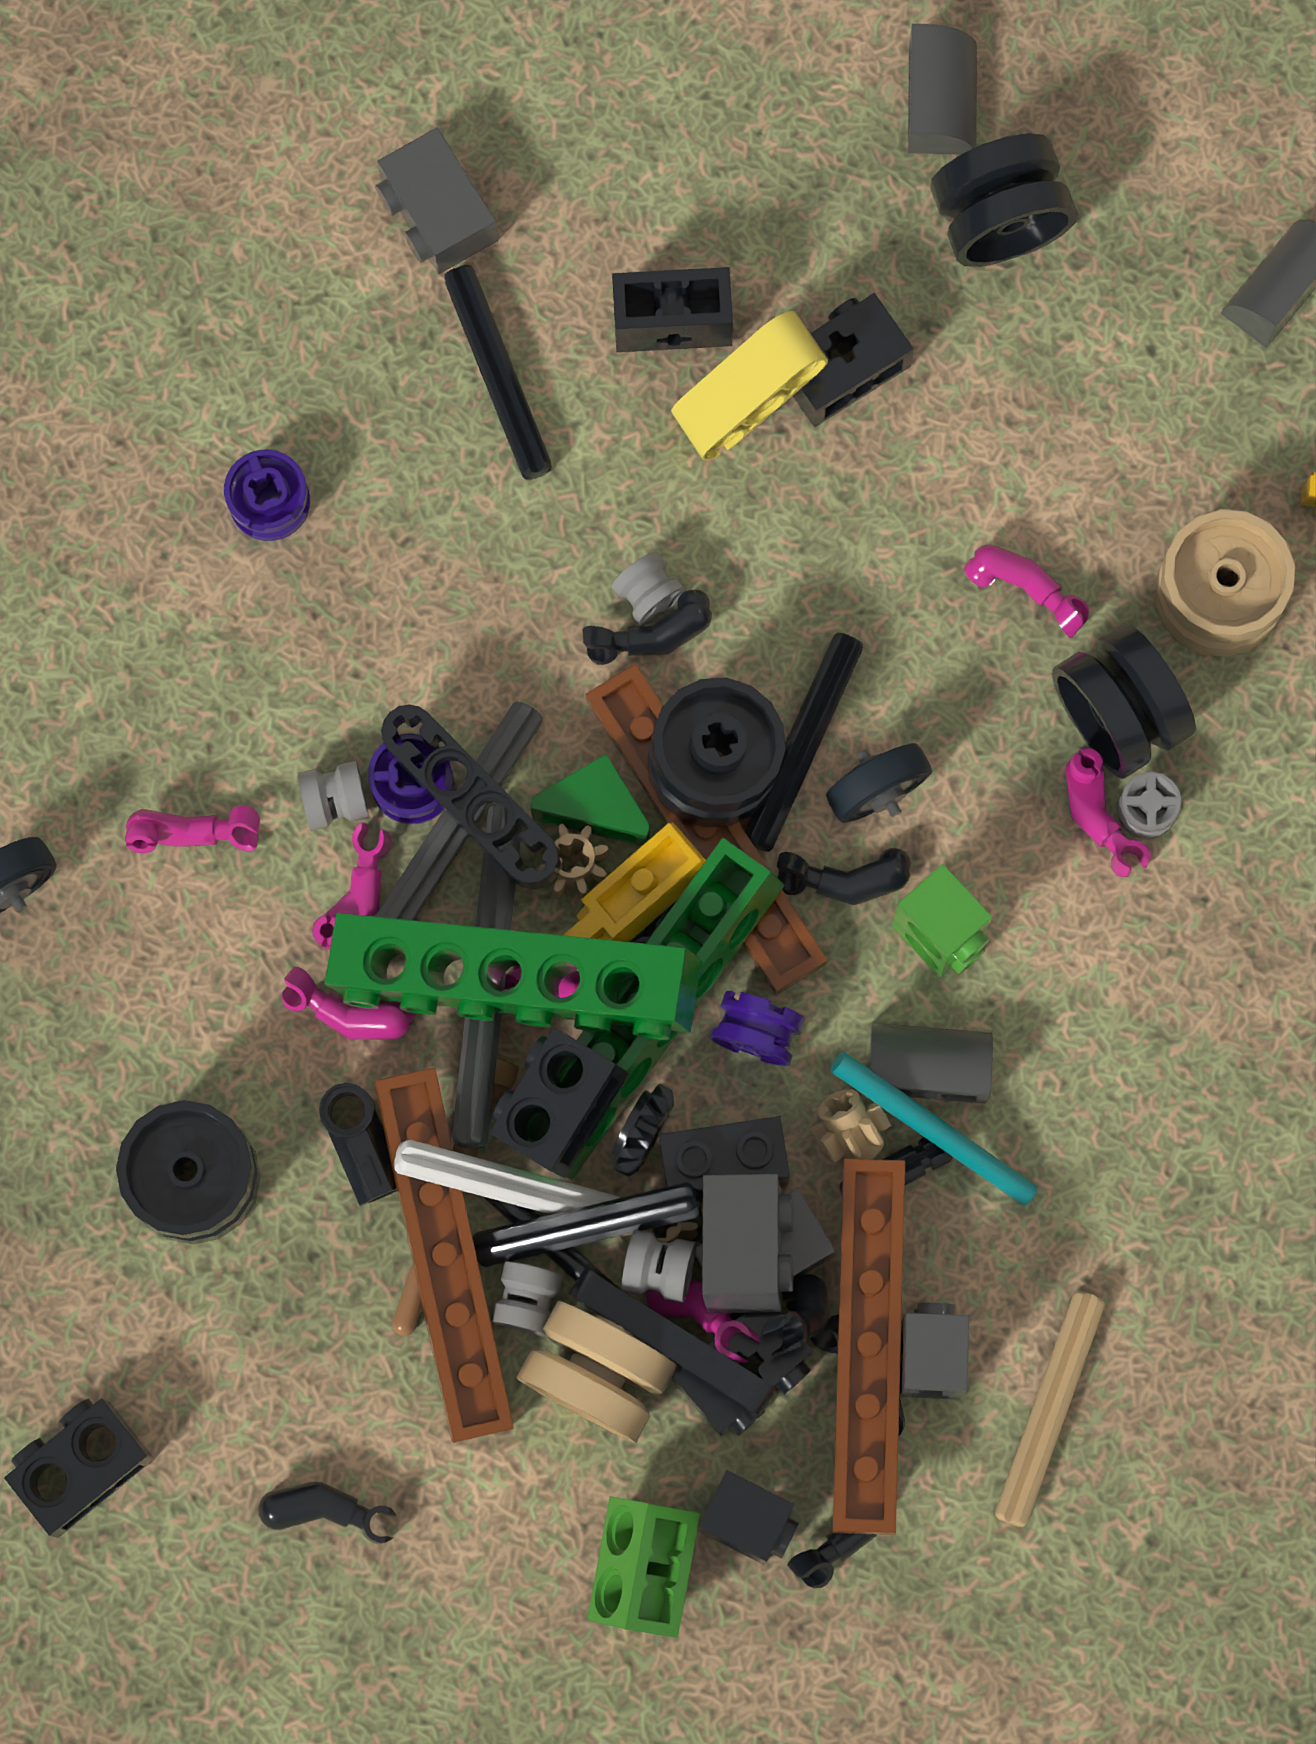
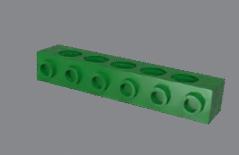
M724 838L720 840L646 943L684 947L701 960L694 1011L785 886L770 870ZM638 977L628 978L619 986L617 991L618 1004L627 1003L636 996L639 990ZM614 1024L611 1025V1032L607 1034L582 1031L577 1041L630 1074L571 1168L567 1178L573 1180L680 1031H671L670 1039L668 1040L640 1037L633 1034V1026ZM572 1059L561 1068L559 1082L562 1088L572 1087L581 1079L583 1065L580 1059ZM547 1111L538 1112L529 1120L527 1135L531 1142L542 1139L549 1131L550 1117Z
M336 913L324 984L344 995L343 1003L360 1008L378 1009L380 1000L401 1002V1010L416 1014L435 1015L437 1006L458 1008V1016L473 1020L493 1021L495 1012L516 1014V1022L530 1026L552 1027L553 1018L575 1020L574 1028L582 1031L607 1034L611 1032V1025L614 1024L633 1026V1034L640 1037L668 1040L670 1039L671 1031L691 1033L701 960L684 947ZM399 954H405L406 963L403 971L397 977L388 979L387 968L390 961ZM462 959L463 972L460 978L453 984L445 985L444 973L446 968L452 962ZM520 965V981L513 989L502 992L501 979L503 974L509 968ZM579 971L580 983L577 990L570 996L560 998L559 984L563 977L570 972ZM638 977L639 990L636 996L627 1003L618 1004L617 991L619 986L628 978Z

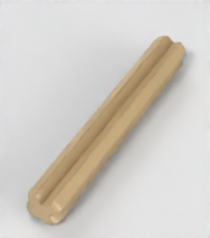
M1077 1291L1072 1296L995 1510L996 1517L1005 1523L1023 1527L1030 1518L1105 1308V1301L1096 1295Z

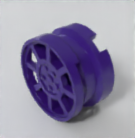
M267 449L250 452L238 459L226 476L224 483L226 504L233 521L246 535L262 541L280 540L296 532L305 522L310 509L309 489L301 468L288 455Z
M407 733L400 735L401 739L397 745L400 746L406 741L411 742L422 753L425 760L433 752L424 743L420 734ZM382 743L373 754L368 768L369 786L380 810L392 820L403 824H421L440 815L444 809L392 757L385 744ZM424 761L416 764L415 766L417 768H421L423 766ZM450 761L441 764L434 774L435 785L445 791L454 790V776Z
M726 991L720 1006L724 1011L722 1021L718 1027L712 1029L709 1038L714 1043L730 1051L739 1053L741 1050L742 1052L760 1057L762 1062L778 1066H789L793 1056L785 1047H790L793 1036L801 1034L805 1018L788 1007L781 1009L770 1004L771 1000L741 992L739 1000H736L734 998L735 992Z

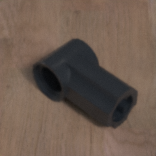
M342 1083L333 1086L326 1091L320 1101V1119L328 1131L359 1206L377 1201L397 1192L385 1131L377 1113L375 1102L367 1091L357 1084ZM354 1096L361 1099L364 1103V1117L353 1128H340L333 1121V1107L342 1097Z

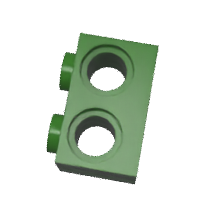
M942 863L897 903L892 927L936 975L941 978L951 968L958 975L962 974L985 952L983 947L990 940L986 933L993 917Z
M610 1496L587 1620L626 1630L678 1638L700 1513Z

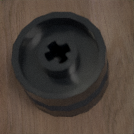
M1025 133L1003 137L982 144L957 156L941 167L931 178L930 189L939 214L948 220H953L949 225L947 236L956 260L963 266H989L1034 252L1064 235L1076 223L1078 212L1069 188L1062 182L1054 181L1058 177L1060 164L1051 140L1045 135Z
M1123 623L1098 639L1096 644L1097 659L1087 653L1078 651L1056 665L1051 674L1055 689L1065 711L1090 749L1097 751L1101 755L1104 762L1103 765L1112 774L1125 779L1149 763L1151 759V744L1169 751L1192 736L1196 731L1194 714L1184 691L1160 653L1139 630L1130 624Z
M727 677L700 679L677 690L660 710L647 756L649 781L660 802L681 820L702 827L731 826L754 815L770 797L786 751L784 725L772 702L753 686ZM717 751L721 752L724 756L719 757Z
M186 1100L159 1105L136 1120L121 1142L116 1165L121 1196L133 1214L145 1225L166 1239L189 1244L220 1239L241 1225L256 1203L261 1178L256 1151L236 1123L209 1104ZM192 1161L198 1168L195 1177L189 1181L179 1180L178 1176L185 1175L181 1167L185 1163Z

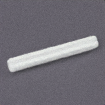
M414 1140L401 1142L397 1148L394 1160V1169L398 1174L547 1214H555L621 1198L616 1195Z

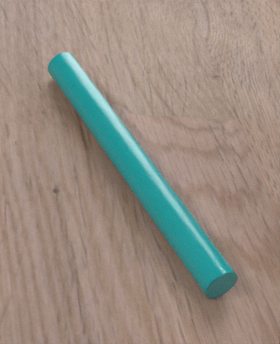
M843 1051L834 1060L830 1068V1072L1021 1205L1025 1206L1033 1199L1037 1192V1186L846 1052Z

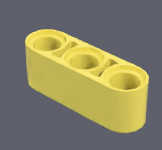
M796 311L785 312L773 318L756 331L673 406L671 412L702 460L714 459L720 455L719 448L724 446L726 450L734 447L825 368L828 359Z

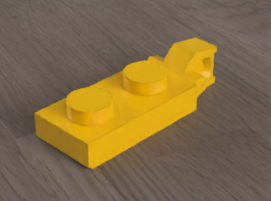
M669 822L581 899L584 907L576 915L579 921L563 935L630 942L679 899L706 859L675 823Z

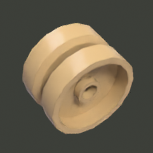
M1220 509L1197 516L1177 532L1156 577L1155 604L1162 624L1180 644L1201 655L1229 657L1252 650L1271 634L1294 591L1295 563L1288 543L1271 523L1247 511ZM1229 583L1232 585V587H1225V586H1223V585H1227V584H1229Z
M558 1301L543 1329L551 1342L572 1354L570 1361L543 1349L531 1350L516 1378L531 1389L588 1421L630 1442L637 1443L651 1415L644 1403L621 1390L624 1383L646 1394H663L677 1365L616 1323L599 1315L592 1316L576 1307Z

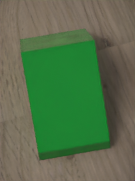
M607 754L533 796L530 810L532 819L535 821L556 826L564 824L566 828L580 832L588 825L591 827L593 835L638 846H643L650 839V824Z

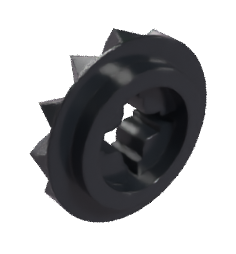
M659 1083L652 1093L647 1090L642 1093L630 1112L614 1145L612 1155L617 1157L614 1170L629 1177L638 1172L640 1167L644 1165L659 1138V1134L662 1133L670 1117L669 1114L674 1106L673 1090Z

